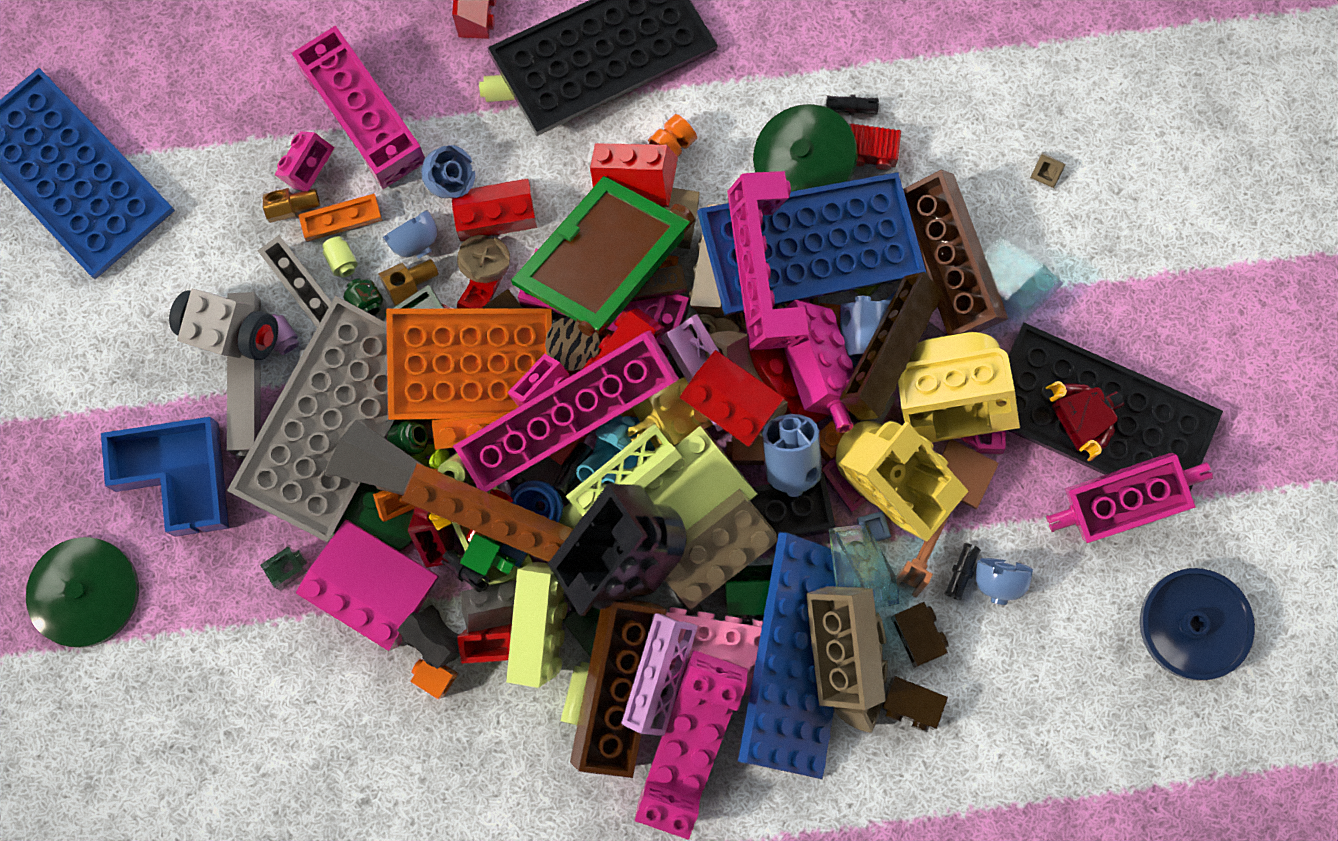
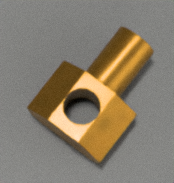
M289 188L263 194V210L269 223L295 217V212L320 206L319 196L315 188L291 194Z
M432 259L409 269L403 263H400L378 273L394 306H397L418 292L417 285L439 275ZM399 281H403V282H404V284H402V285H400V286H395V285H394L396 282H399Z

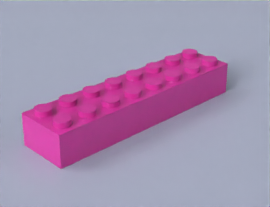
M650 330L477 431L453 447L478 489L487 492L673 384L679 378Z

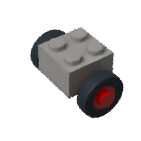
M197 289L184 291L177 296L170 309L169 325L172 332L178 336L177 341L220 355L241 358L242 354L249 359L263 360L272 352L278 338V322L273 315L263 311H254L255 306L213 293Z

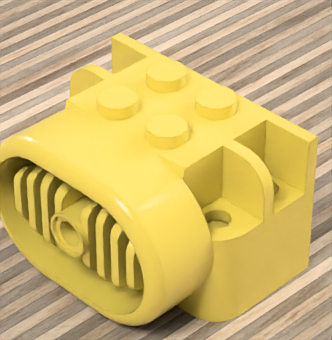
M967 332L932 338L917 343V348L912 353L905 371L898 380L904 421L908 422L920 436L925 437L930 442H937L1020 428L1009 358L1007 353L1000 349L998 342L993 337L978 332Z
M862 421L854 424L851 430L845 432L838 443L836 464L840 474L868 502L876 505L894 524L926 542L968 492L965 486L947 467L948 461L940 454L935 453L932 450L933 444L925 437L920 436L908 422H905L902 426L893 421L887 422L884 425L874 421Z

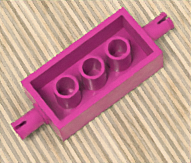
M809 299L794 300L785 308L805 307L806 315L810 317L811 321L809 335L793 347L784 348L804 410L831 415L836 431L840 433L847 432L854 425L848 413L850 410L839 399L854 370L853 363L844 345V338L836 322V315L830 308L810 304Z
M1168 453L1064 488L1070 503L1069 509L1047 515L1046 519L1049 522L1051 532L1075 524L1079 528L1082 539L1086 543H1090L1195 508L1189 486L1211 480L1213 475L1212 472L1209 473L1211 469L1207 462L1183 470L1177 454Z

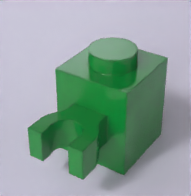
M475 532L460 563L486 576L492 566L509 574L517 560L500 552L504 543Z

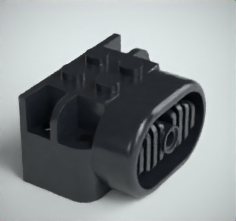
M608 483L549 561L548 566L579 615L585 616L592 605L597 609H607L614 600L631 599L633 596H646L655 592L683 557L687 540L685 525L680 515L673 508L667 505L654 504L641 485Z

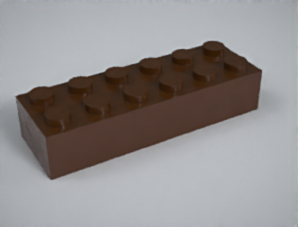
M939 170L904 188L903 191L926 274L943 293L937 307L948 336L967 332L979 333L1008 320L1009 318L955 175Z
M631 599L614 600L611 606L600 611L570 763L578 772L633 778L642 734L621 723L654 615L657 613L666 616L667 610L656 603Z

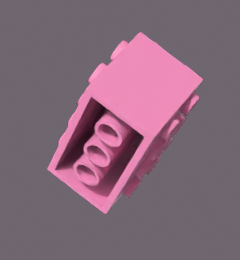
M670 607L669 612H666L667 617L698 626L685 670L693 650L747 668V686L743 695L750 696L763 621L753 620L752 625L742 624L743 618L725 616V621L715 620V614L698 611L696 617L686 615L687 609ZM681 629L678 643L683 640L686 629ZM676 657L671 661L670 671L675 667Z

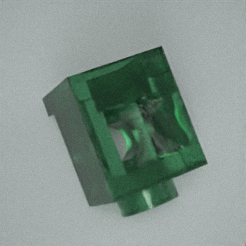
M288 546L260 564L273 587L281 591L285 586L307 572L304 565L308 562L300 550L295 552ZM291 563L293 569L286 573L284 567L286 564Z

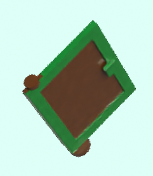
M603 176L511 279L512 285L579 322L578 328L586 336H591L594 332L600 334L603 329L607 330L683 240L685 232L695 222L694 215L681 204H674L670 210H667Z

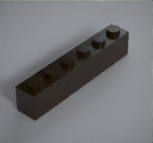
M925 272L904 276L839 399L859 421L880 418L891 394L896 389V384L901 374L905 371L912 353L917 348V343L922 333L927 328V323L938 306L943 293Z

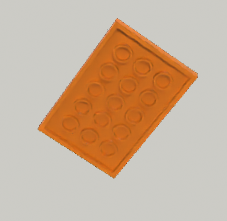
M386 309L388 420L447 419L509 412L518 408L519 406L509 396L508 392L544 354L547 355L545 341L547 332L552 326V309Z

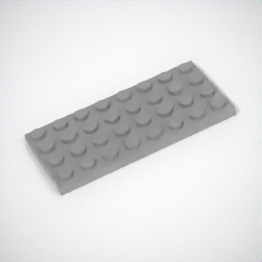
M337 296L334 297L230 484L228 492L326 542L329 541L360 482L358 484L351 483L346 478L338 476L331 478L325 475L327 465L340 438L356 419L383 438L386 437L394 420H388L386 323Z

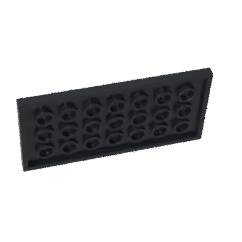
M588 0L489 46L488 53L536 136H539L716 51L718 45L690 0Z
M1025 322L1021 325L1008 354L1020 428L1007 431L1104 475L1168 453L1177 454L1183 470L1202 464L1223 410ZM1056 381H1060L1063 384L1088 385L1091 389L1099 387L1105 397L1117 391L1123 398L1124 406L1114 410L1118 417V421L1113 424L1114 434L1107 447L1091 461L1087 460L1090 458V454L1086 450L1080 451L1076 449L1052 408V405L1057 400L1050 401L1054 393L1050 389L1046 390V387Z

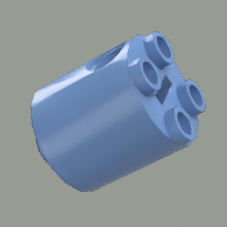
M869 296L855 297V302L841 304L840 333L844 338V345L853 363V367H857L891 300L871 301Z
M798 414L782 415L771 420L765 426L762 434L767 481L775 489L787 492L791 497L800 496L803 491L814 487L822 479L820 438L817 424L812 419Z

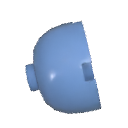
M455 145L442 146L431 151L424 159L421 169L425 187L433 195L440 198H457L468 193L476 177L475 171H472L470 164L473 162L471 157L464 149Z
M426 210L392 230L383 238L390 249L400 257L408 258L416 255L419 259L432 251L429 246L436 241L438 234L437 225L430 212Z
M981 558L977 563L976 582L982 593L991 597V602L1007 605L1008 600H1017L1025 595L1032 579L1033 569L1017 562L1016 566L1004 563L1006 560Z

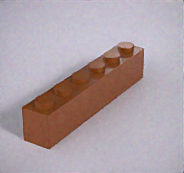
M419 463L416 464L402 497L404 502L547 562L552 559L573 531L570 527Z

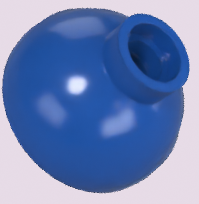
M532 480L520 484L512 492L510 497L513 499V504L558 523L560 522L563 514V503L559 493L552 485L543 481ZM539 501H543L545 503L544 510H541L539 508Z

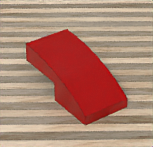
M503 277L488 283L475 282L470 279L469 285L457 302V309H483L482 307L492 300Z

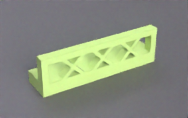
M653 424L566 497L579 513L584 516L600 492L605 488L601 487L602 477L607 473L616 474L614 484L641 485L645 488L682 456L669 443L658 427ZM656 435L662 444L654 451H645L646 441ZM629 455L638 456L637 465L632 469H623L624 459ZM584 492H594L593 501L584 508L576 500Z

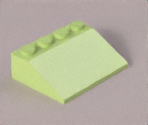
M701 426L675 446L682 457L644 488L654 504L667 505L673 508L682 518L686 530L738 489H741L750 501L758 495L710 433Z

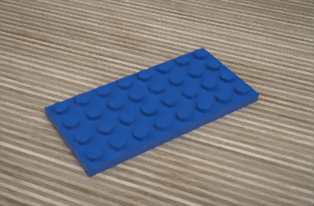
M37 68L0 99V179L94 280L175 211L40 68Z
M898 172L792 191L789 198L773 215H763L761 232L767 242L765 260L766 263H769L771 276L768 281L770 290L773 291L775 297L774 306L790 303L794 300L800 301L903 280L904 276L915 273H926ZM729 203L700 208L697 213L724 316L744 312Z
M789 533L778 534L738 762L823 779L834 707L819 705L806 593L826 586L855 587L859 565L858 558Z

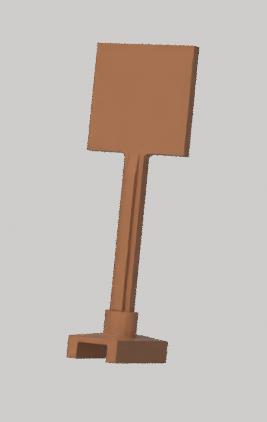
M949 439L941 456L948 461L947 467L968 490L960 502L977 509L999 463L953 439ZM948 517L927 542L924 541L916 559L906 562L896 575L892 586L897 588L902 581L915 588L912 596L917 598L929 584L933 574L926 570L928 567L926 563Z

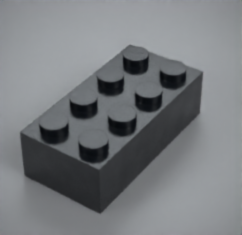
M822 473V479L814 487L803 491L802 495L797 497H791L787 492L775 489L771 484L752 487L758 495L751 500V503L771 525L777 537L779 533H789L804 538L833 532L836 527L824 473Z

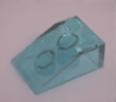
M1003 237L998 238L984 251L1006 313L1019 327L1064 284L1043 263Z
M860 524L829 528L836 587L873 588L875 609L900 604L896 575L868 525Z

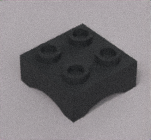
M433 605L428 606L418 614L415 612L411 613L397 629L402 635L403 641L407 645L415 647L422 654L423 660L436 669L460 657L457 639L459 634L446 626L439 611Z

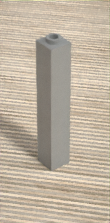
M255 292L228 293L229 299L255 306L254 311H261V299ZM241 354V358L227 356V451L232 455H236L237 459H245L261 430V360L249 359Z

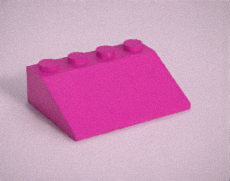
M345 520L309 568L296 594L387 651L399 647L403 640L402 635L397 629L411 613L415 612L418 614L439 575L351 521Z

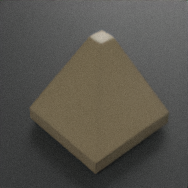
M1042 152L1030 178L1055 188L1066 164Z

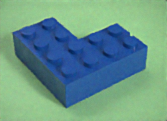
M203 417L101 433L105 487L115 492L161 485L166 533L178 537L197 534L199 530L210 532L229 529L219 423L213 418Z

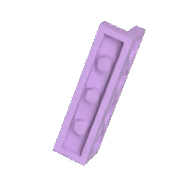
M697 314L661 336L688 383L707 360L705 351L709 355L715 350L719 351ZM689 326H693L697 333V338L693 336ZM712 421L718 432L723 429Z
M655 613L621 723L622 725L641 734L665 735L696 634L697 625L677 621L665 615ZM681 629H686L683 640L678 643ZM676 657L675 667L670 671L671 661ZM668 686L666 695L661 699L663 688ZM659 713L657 726L651 727L654 717Z

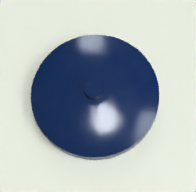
M1188 568L1163 577L1147 593L1140 612L1141 636L1149 654L1163 669L1183 679L1206 681L1231 673L1246 659L1254 641V616L1246 596L1230 579L1211 570Z

